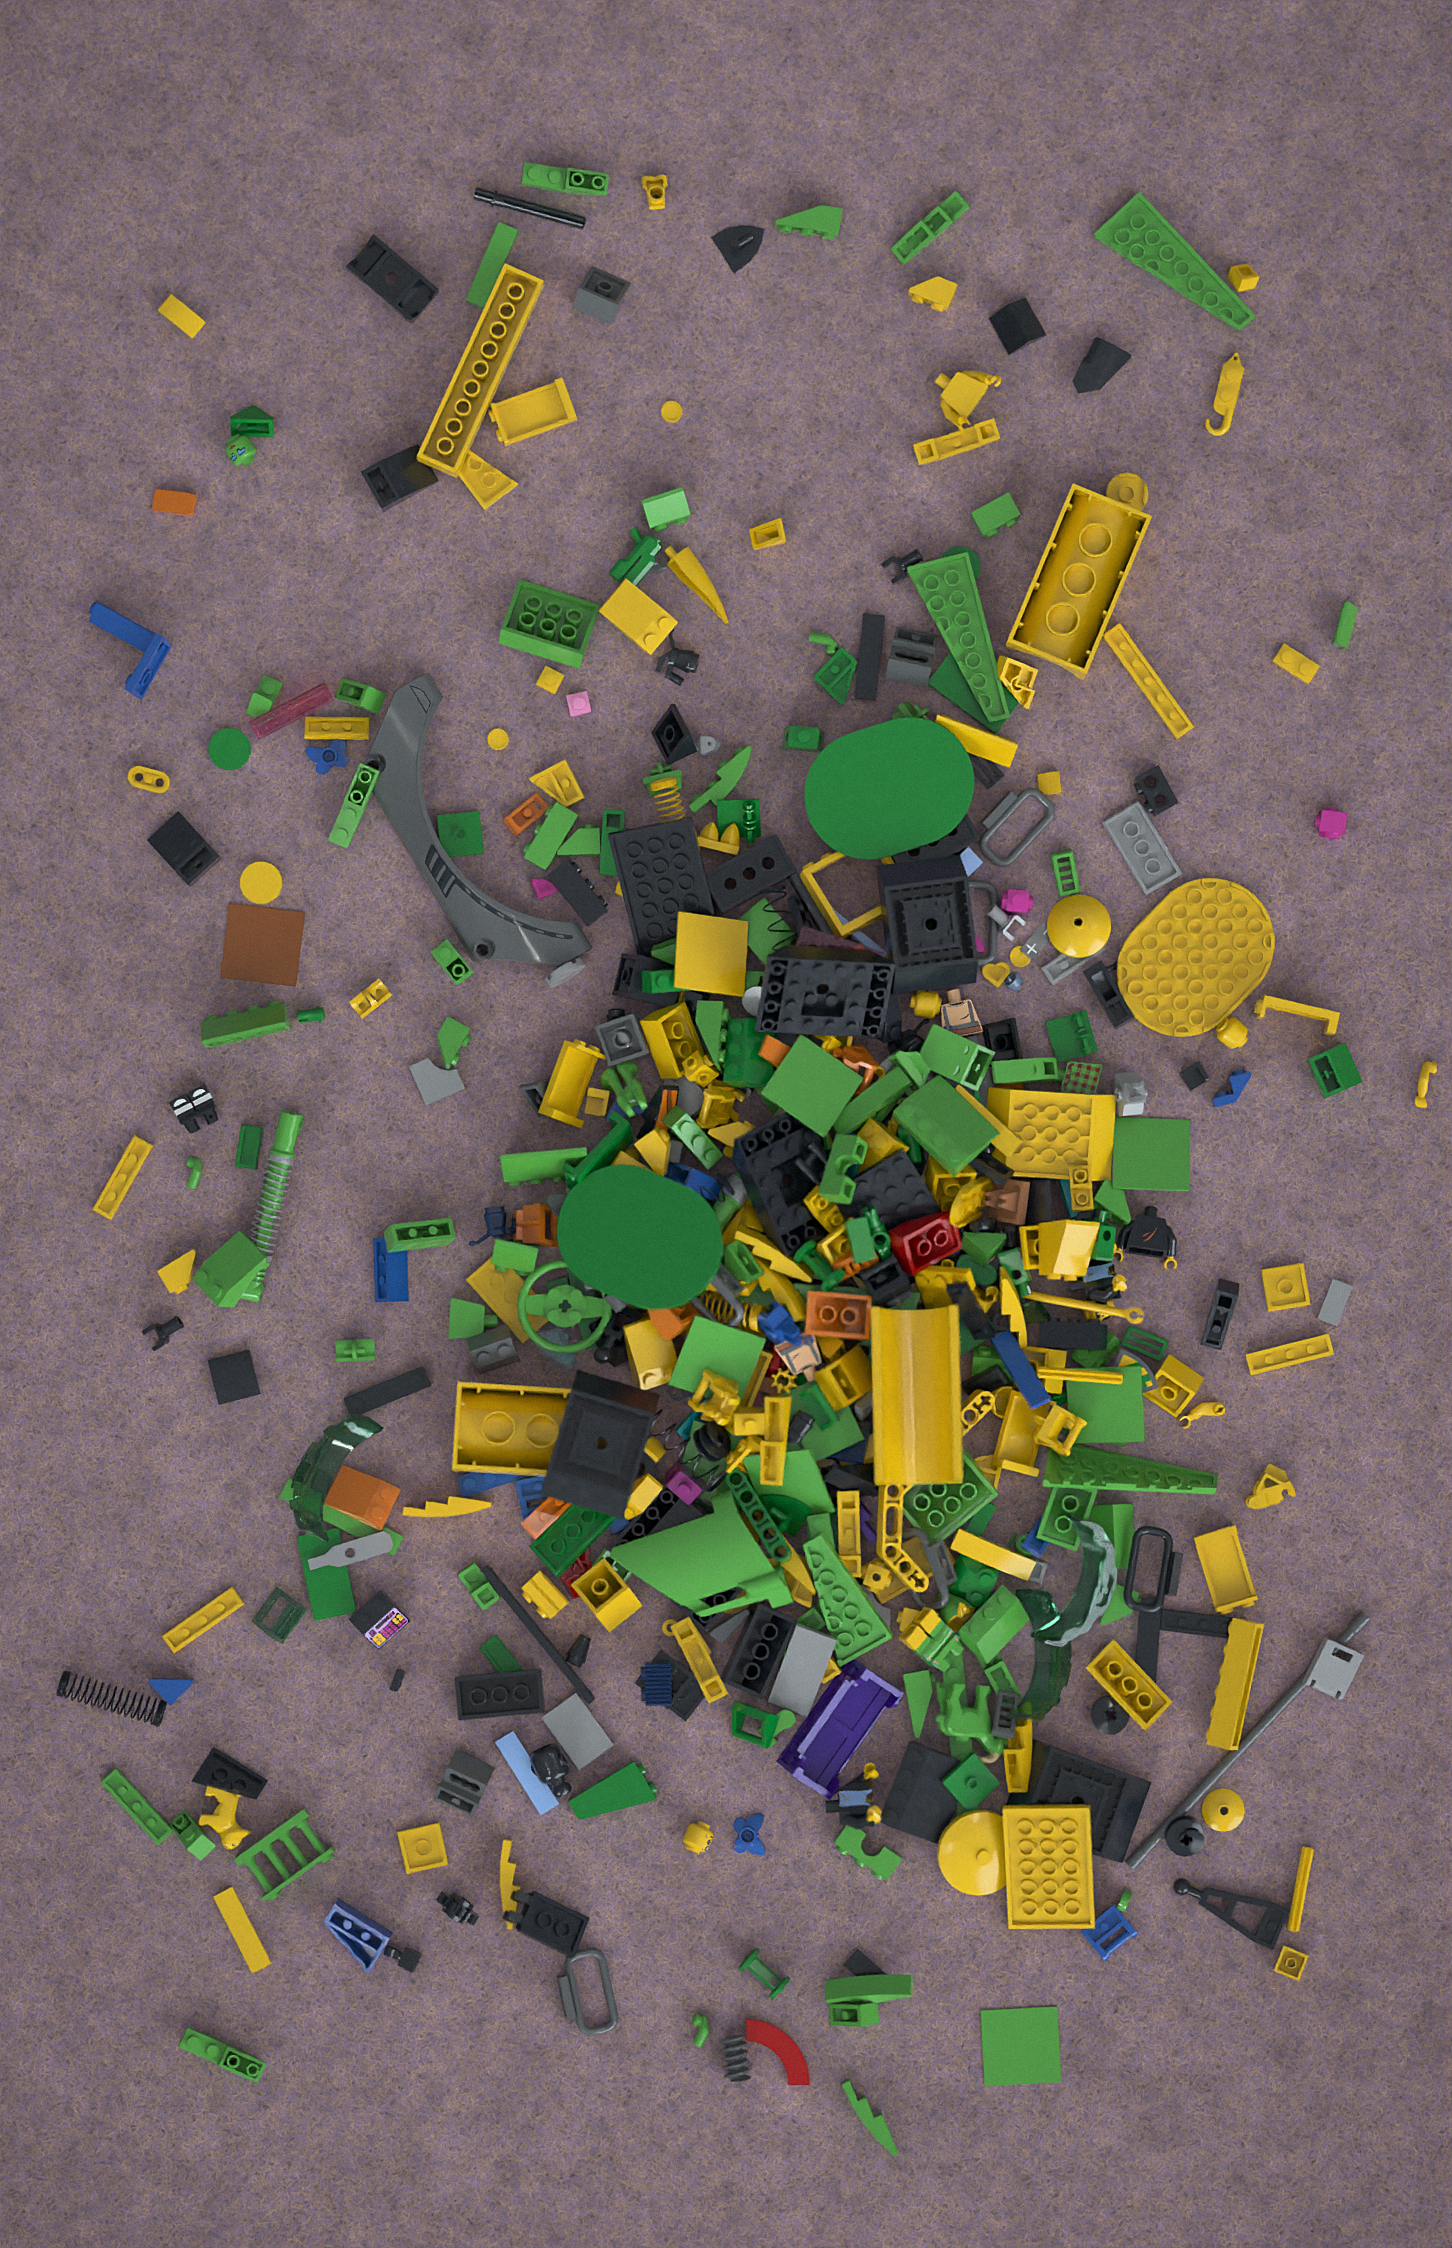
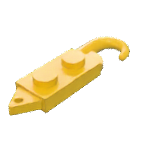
M1238 352L1227 363H1223L1213 404L1214 410L1219 415L1224 416L1222 425L1219 429H1214L1210 426V420H1205V427L1212 435L1219 436L1225 434L1231 425L1244 372Z

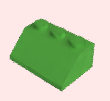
M1002 1585L957 1632V1635L987 1665L1029 1621V1617L1019 1599Z

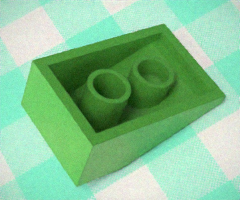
M239 1230L202 1264L193 1277V1281L218 1307L234 1308L268 1257L243 1231Z
M496 1239L491 1264L495 1265L496 1270L507 1272L508 1268L516 1270V1274L528 1277L529 1273L535 1269L539 1248Z
M1050 1487L1036 1538L1077 1551L1098 1490Z

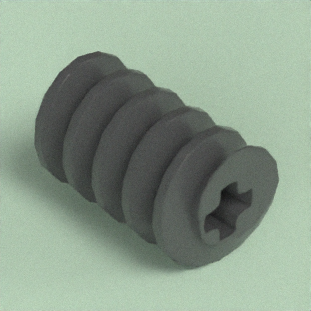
M746 2035L729 2036L719 2041L720 2044L726 2045L720 2052L727 2053V2056L721 2058V2061L728 2062L722 2069L729 2071V2073L723 2075V2078L730 2079L731 2082L751 2079V2076L745 2075V2073L750 2071V2068L743 2066L749 2063V2059L743 2057L748 2054V2051L741 2049L747 2045L746 2041L741 2040Z

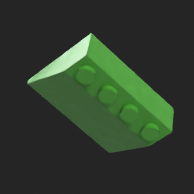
M519 579L500 631L498 643L580 669L600 604Z
M280 1000L269 1002L268 1007L260 1008L259 1005L248 1007L247 1012L243 1013L234 1010L226 1012V1016L218 1018V1015L205 1017V1021L201 1022L202 1045L212 1048L291 1029L286 1004H281Z
M940 1074L910 1095L893 1111V1119L953 1177L964 1169L1000 1134Z
M583 1147L500 1155L504 1183H509L510 1187L521 1186L522 1181H530L531 1185L542 1184L543 1179H552V1183L564 1182L562 1165L566 1162L571 1167L576 1168L588 1155V1149Z
M963 1445L962 1483L914 1484L903 1495V1514L914 1527L922 1529L927 1534L931 1544L939 1540H945L999 1494Z

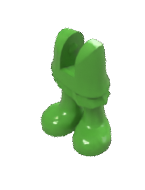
M624 1061L616 1064V1068L627 1085L625 1088H623L613 1068H608L604 1071L600 1078V1083L604 1089L614 1090L617 1095L618 1106L626 1115L632 1117L635 1115L633 1111L634 1106L639 1105L644 1110L648 1105L641 1081L634 1079L638 1074L636 1063Z

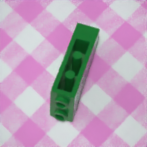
M634 1760L569 1799L568 1803L578 1820L653 1801L657 1799L655 1793L658 1790L652 1781L648 1782L644 1775L647 1772L641 1762L637 1764Z

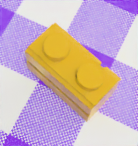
M541 1570L521 1587L524 1591L521 1595L529 1603L533 1601L538 1606L536 1611L544 1619L546 1617L552 1619L570 1602Z

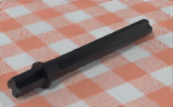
M477 187L475 189L473 199L489 203L491 207L495 205L579 229L585 227V217L497 193V190L492 192Z

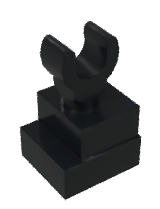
M685 991V1003L689 1007L688 1011L695 1025L697 1000L709 1001V992Z
M388 1945L383 1954L398 1959L397 1966L413 1973L422 1953L407 1947L401 1952Z

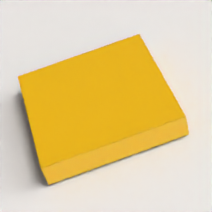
M1304 1262L1261 1269L1268 1312L1311 1305Z
M440 1822L397 1831L406 1874L449 1865Z

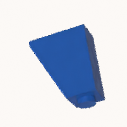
M668 1162L667 1173L663 1177L694 1190L701 1197L699 1187L703 1186L719 1199L721 1189L717 1179L684 1164ZM701 1188L704 1197L716 1203L717 1200Z

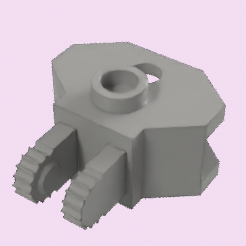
M1138 1072L1114 1074L1112 1086L1119 1117L1142 1114L1144 1103L1146 1102L1147 1089L1144 1081H1141Z

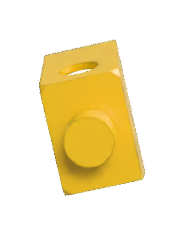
M740 1407V1412L733 1413L729 1423L725 1424V1429L733 1435L765 1434L764 1407Z

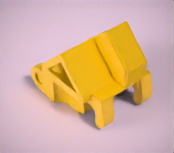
M714 1079L703 1092L704 1100L699 1117L695 1120V1123L700 1128H715L719 1124L728 1123L729 1118L734 1122L739 1121L740 1115L734 1111L733 1104L735 1098L740 1102H744L746 1095L738 1088H732L727 1083Z
M704 1369L702 1373L703 1378L693 1397L689 1399L688 1405L696 1412H704L705 1415L713 1418L720 1425L728 1424L733 1413L740 1412L739 1401L741 1398L737 1395L739 1391L738 1383L721 1375H716L708 1369ZM709 1383H711L709 1387L715 1392L709 1403H700Z
M1054 1404L1050 1412L1045 1411L1043 1417L1035 1416L1034 1421L1038 1426L1032 1437L1035 1439V1443L1051 1447L1059 1455L1069 1457L1071 1453L1069 1450L1082 1427H1085L1087 1422ZM1062 1427L1071 1429L1063 1444L1057 1439Z
M1268 1464L1252 1489L1253 1495L1246 1498V1505L1252 1509H1259L1281 1503L1280 1501L1284 1499L1282 1496L1284 1489L1287 1490L1289 1496L1294 1497L1296 1495L1295 1489L1288 1480L1286 1472L1272 1464Z

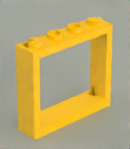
M828 852L820 858L821 861L815 864L814 862L806 864L802 868L803 870L799 877L838 941H841L881 919V905L842 925L812 875L846 856L839 852L833 854ZM891 856L881 859L884 865L894 863Z

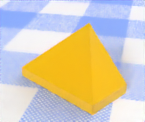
M781 518L749 529L753 550L786 543Z

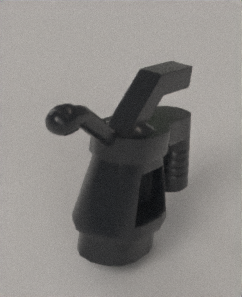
M673 628L668 634L672 650L658 658L655 671L661 672L663 661L669 658L665 678L681 686L684 678L673 673V668L676 667L686 673H695L700 654H696L693 650L676 648L672 636Z
M925 1018L914 1030L901 1031V1039L887 1042L889 1055L900 1047L903 1048L904 1052L919 1053L924 1039L916 1033L924 1024H928L930 1020Z
M800 1409L797 1414L793 1415L790 1421L787 1444L797 1442L799 1448L804 1449L801 1443L802 1438L813 1428L812 1424L815 1420Z

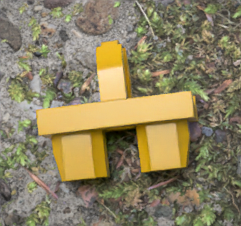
M378 978L349 1003L358 1015L364 1019L389 999L392 994Z

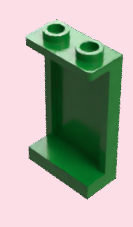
M613 1111L608 1116L611 1131L576 1168L571 1167L566 1162L562 1165L566 1185L570 1190L577 1183L580 1184L584 1177L590 1173L611 1166L620 1150L624 1152L634 1142L630 1122L616 1111Z

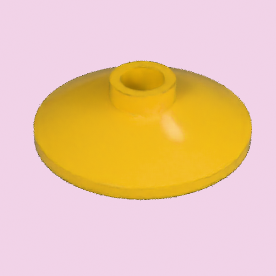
M1216 1789L1210 1792L1203 1801V1819L1214 1830L1230 1831L1236 1828L1244 1817V1803L1241 1797L1230 1789ZM1227 1807L1228 1812L1223 1815L1220 1813V1808Z

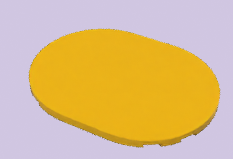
M1218 878L1193 880L1171 891L1132 930L1124 941L1118 956L1116 971L1118 989L1133 1016L1147 1028L1173 1037L1194 1036L1216 1027L1261 983L1271 966L1275 949V935L1267 910L1259 899L1243 886Z

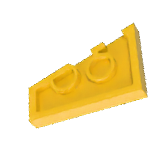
M470 450L458 474L484 510L519 485Z

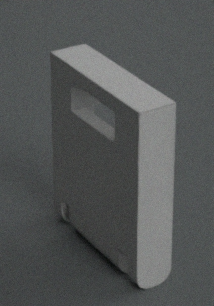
M1324 1636L1303 1679V1684L1310 1685V1687L1332 1697L1336 1696L1337 1699L1342 1700L1364 1654ZM1335 1647L1348 1652L1345 1657L1346 1660L1332 1655Z

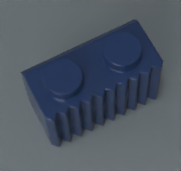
M671 1661L645 1662V1667H641V1680H645V1688H641V1701H645V1706H672Z

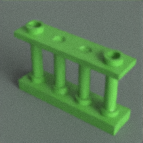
M306 1808L234 1859L238 1866L242 1864L245 1867L248 1866L265 1889L267 1894L261 1898L263 1901L267 1899L270 1902L281 1895L279 1890L321 1861L324 1864L333 1857L332 1852L335 1848L332 1846L326 1850L308 1825L307 1817L310 1813ZM294 1826L298 1829L301 1828L319 1854L310 1863L290 1837L291 1833L289 1830ZM278 1838L280 1841L283 1840L302 1867L293 1875L290 1874L272 1849V1842ZM260 1851L268 1856L285 1880L275 1888L255 1862L256 1858L254 1855Z

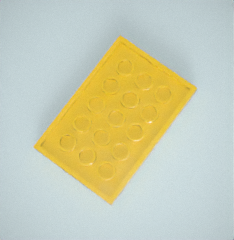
M1090 1805L1003 1806L1008 1928H1095Z

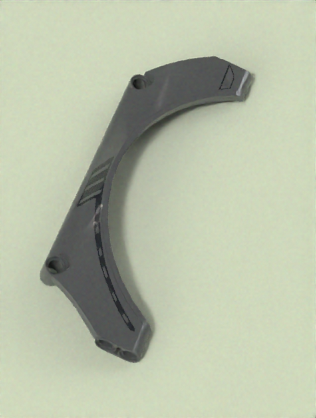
M426 673L394 692L385 717L367 755L368 758L364 762L366 765L373 764L380 771L372 793L472 961L482 963L488 959L490 961L523 962L559 968L563 964L581 956L585 951L587 952L592 949L578 923L550 921L532 917L495 901L478 889L455 866L433 830L423 795L422 755L431 720L443 696L430 674ZM476 948H483L485 956L478 955Z

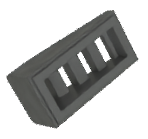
M747 1608L743 1609L711 1629L708 1633L720 1644L723 1643L750 1614V1611Z
M998 1691L991 1736L1006 1739L1013 1738L1020 1694ZM1002 1699L1014 1701V1704L1002 1703ZM1000 1709L1012 1710V1713L1000 1711ZM999 1717L1011 1719V1722L999 1720Z

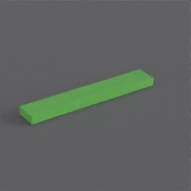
M291 1478L288 1479L279 1496L287 1502L358 1538L380 1532L323 1504L326 1496ZM384 1526L382 1531L390 1534L393 1543L390 1552L387 1553L394 1556L404 1536Z

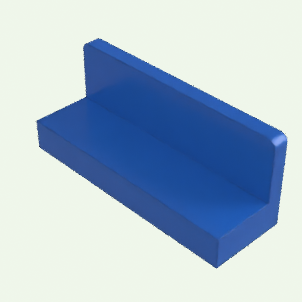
M373 1238L375 1302L408 1301L407 1251L388 1253L385 1238Z

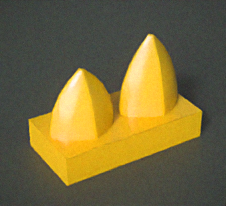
M714 822L707 824L697 837L699 846L738 855L740 837L735 823L731 824L724 831L720 841H718V830Z

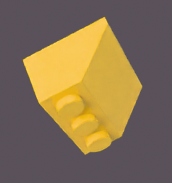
M679 1002L654 1011L639 1021L661 1079L680 1078L685 1072L682 1062L696 1050L704 1054L685 1002Z

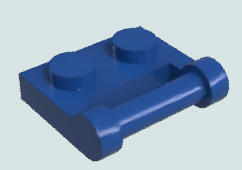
M544 1476L515 1481L523 1519L527 1518L541 1505L527 1507V1500L546 1497L540 1495L545 1479Z
M1114 1904L1095 1919V1928H1083L1080 1931L1104 1961L1109 1959V1955L1129 1938H1134L1138 1935ZM1121 1926H1124L1126 1931L1104 1949L1100 1946L1103 1941Z

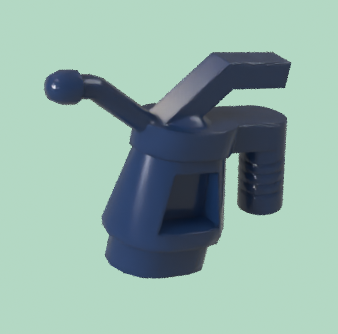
M504 1206L486 1207L484 1219L488 1229L487 1234L477 1241H470L469 1246L478 1245L489 1236H492L495 1240H504L499 1235L516 1233V1219H513L512 1216L511 1227L505 1228L507 1213L504 1211ZM506 1239L505 1241L513 1242V1239Z

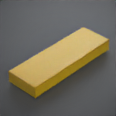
M305 717L304 737L305 739L369 740L370 720L369 717Z

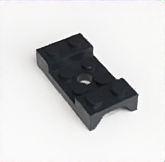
M374 234L359 255L346 265V269L371 288L411 324L439 293V289ZM388 274H397L398 281L395 284H389L386 281Z

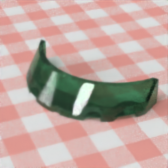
M355 1413L350 1414L346 1420L335 1426L330 1425L323 1431L324 1436L318 1443L312 1442L295 1471L291 1484L293 1497L292 1500H289L290 1509L293 1511L296 1520L295 1524L300 1530L325 1542H329L330 1538L324 1527L323 1506L327 1489L336 1470L355 1447L383 1430L381 1425L368 1416Z
M1069 1513L1067 1518L1076 1528L1083 1550V1566L1080 1581L1073 1597L1064 1610L1051 1622L1032 1631L1030 1634L1031 1637L1041 1643L1054 1646L1067 1645L1068 1641L1081 1634H1086L1092 1628L1091 1625L1099 1615L1102 1616L1112 1599V1591L1115 1589L1117 1580V1566H1115L1114 1554H1116L1115 1549L1103 1531L1104 1529L1096 1522Z
M1016 1589L1015 1595L1025 1607L1033 1628L1035 1665L1031 1683L1024 1698L1013 1711L1007 1714V1719L1041 1721L1046 1718L1045 1715L1053 1707H1057L1061 1700L1059 1697L1063 1687H1067L1071 1670L1070 1635H1066L1064 1623L1066 1619L1064 1614L1058 1611L1049 1592L1037 1589Z

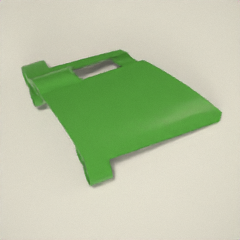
M731 1490L711 1497L715 1513L628 1542L611 1550L610 1557L677 1603L687 1606L701 1617L769 1599L773 1609L793 1602L781 1565H771L743 1522ZM736 1586L744 1589L747 1593L745 1596L713 1607L700 1600L701 1598Z

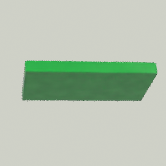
M950 652L930 678L928 685L996 734L1007 719L992 723L988 722ZM1002 685L1010 715L1019 702Z
M571 1504L529 1547L550 1571L559 1578L607 1530L617 1517Z
M339 1528L298 1536L297 1542L314 1621L357 1612L347 1565L341 1567L326 1565L310 1570L307 1561L325 1555L333 1546L342 1544Z

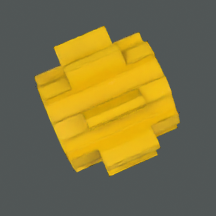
M778 1368L779 1374L772 1375L775 1382L771 1386L778 1387L779 1394L784 1390L791 1394V1388L798 1387L794 1383L798 1376L791 1375L792 1373L789 1368L785 1372ZM783 1376L789 1378L787 1386L780 1383Z

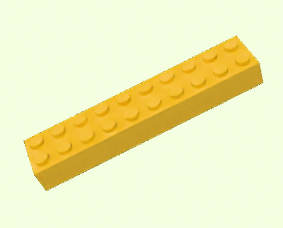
M504 263L417 454L419 462L457 478L541 294L544 280Z

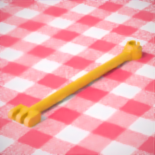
M1031 1291L1032 1294L1021 1297L1124 1317L1133 1324H1139L1144 1320L1140 1317L1132 1319L1131 1313L1133 1311H1136L1138 1315L1145 1316L1143 1310L1139 1307L1123 1309ZM1000 1292L998 1293L997 1300H1000Z

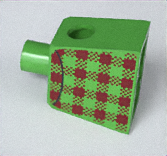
M1067 1062L1065 1070L1057 1068L1059 1079L1053 1081L1061 1082L1059 1092L1095 1094L1102 1065Z

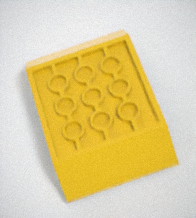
M988 1087L986 1109L1022 1141V1144L1009 1158L997 1147H995V1151L992 1153L994 1158L1015 1171L1013 1176L1069 1179V1167L1090 1165L1092 1181L1111 1180L1116 1110L1114 1094H1079Z

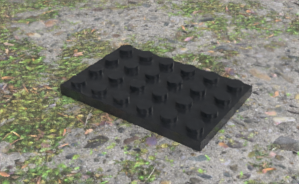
M692 816L608 834L637 955L652 954L653 945L676 938L678 912L717 917Z
M903 1147L850 1178L856 1183L850 1204L835 1202L846 1221L851 1217L854 1219L863 1217L862 1210L865 1207L871 1213L869 1206L874 1205L878 1217L883 1222L887 1232L905 1222L943 1212ZM883 1234L876 1235L874 1239H881ZM960 1249L944 1259L958 1257L965 1253V1251ZM875 1252L876 1255H877V1257H878V1259H879L878 1262H881L878 1253ZM944 1259L936 1262L932 1266H940ZM904 1272L910 1285L916 1282L914 1275L912 1276Z

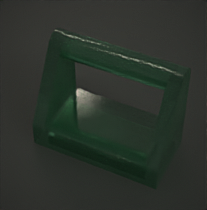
M276 1586L252 1619V1622L272 1639L283 1644L308 1609ZM281 1595L290 1603L272 1628L269 1629L261 1621Z

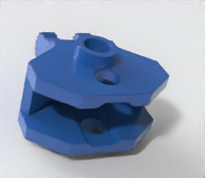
M773 1301L769 1305L772 1311L768 1315L762 1312L757 1316L761 1329L775 1344L778 1342L783 1344L787 1341L797 1346L802 1343V1336L799 1334V1329L795 1325L790 1312L785 1310L778 1302Z

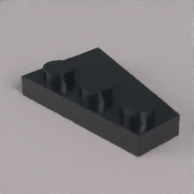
M213 1747L191 1782L257 1800L268 1780Z

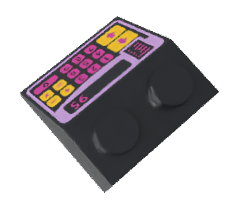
M382 1589L349 1618V1621L378 1650L410 1622L409 1618Z

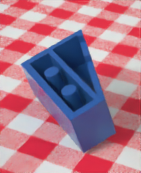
M339 1898L324 1921V1924L340 1943L345 1945L350 1951L351 1956L354 1959L356 1958L367 1974L393 1934L392 1931Z

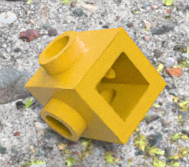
M696 1050L682 1062L685 1069V1077L690 1082L694 1081L703 1088L720 1075L712 1057L709 1054H703L699 1050Z
M875 1560L874 1564L868 1563L867 1567L863 1566L860 1578L863 1579L862 1584L866 1585V1590L878 1593V1590L883 1591L884 1587H889L892 1575L889 1574L890 1570L886 1568L887 1565L885 1563ZM874 1573L880 1574L879 1581L872 1579Z

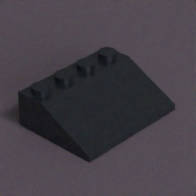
M910 1741L884 1805L879 1823L938 1844L958 1804V1800L943 1785L941 1780L962 1760L917 1741Z

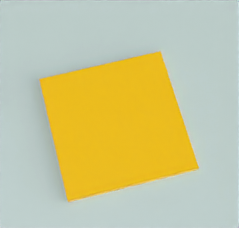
M678 912L674 988L744 997L748 921Z

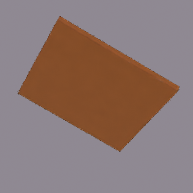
M229 903L220 978L296 987L305 912Z

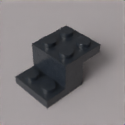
M661 1649L651 1662L671 1661L672 1706L664 1707L673 1711L686 1722L705 1698V1695L694 1673ZM640 1675L635 1684L640 1688H645V1680H641Z

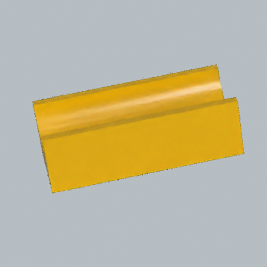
M1073 483L1005 648L1043 658L1063 667L1076 677L1084 680L1152 516Z
M958 1305L927 1310H890L871 1307L875 1485L962 1483Z
M458 1382L452 1471L545 1477L571 1389ZM598 1437L594 1445L597 1449L602 1450L606 1448L607 1441L603 1437Z

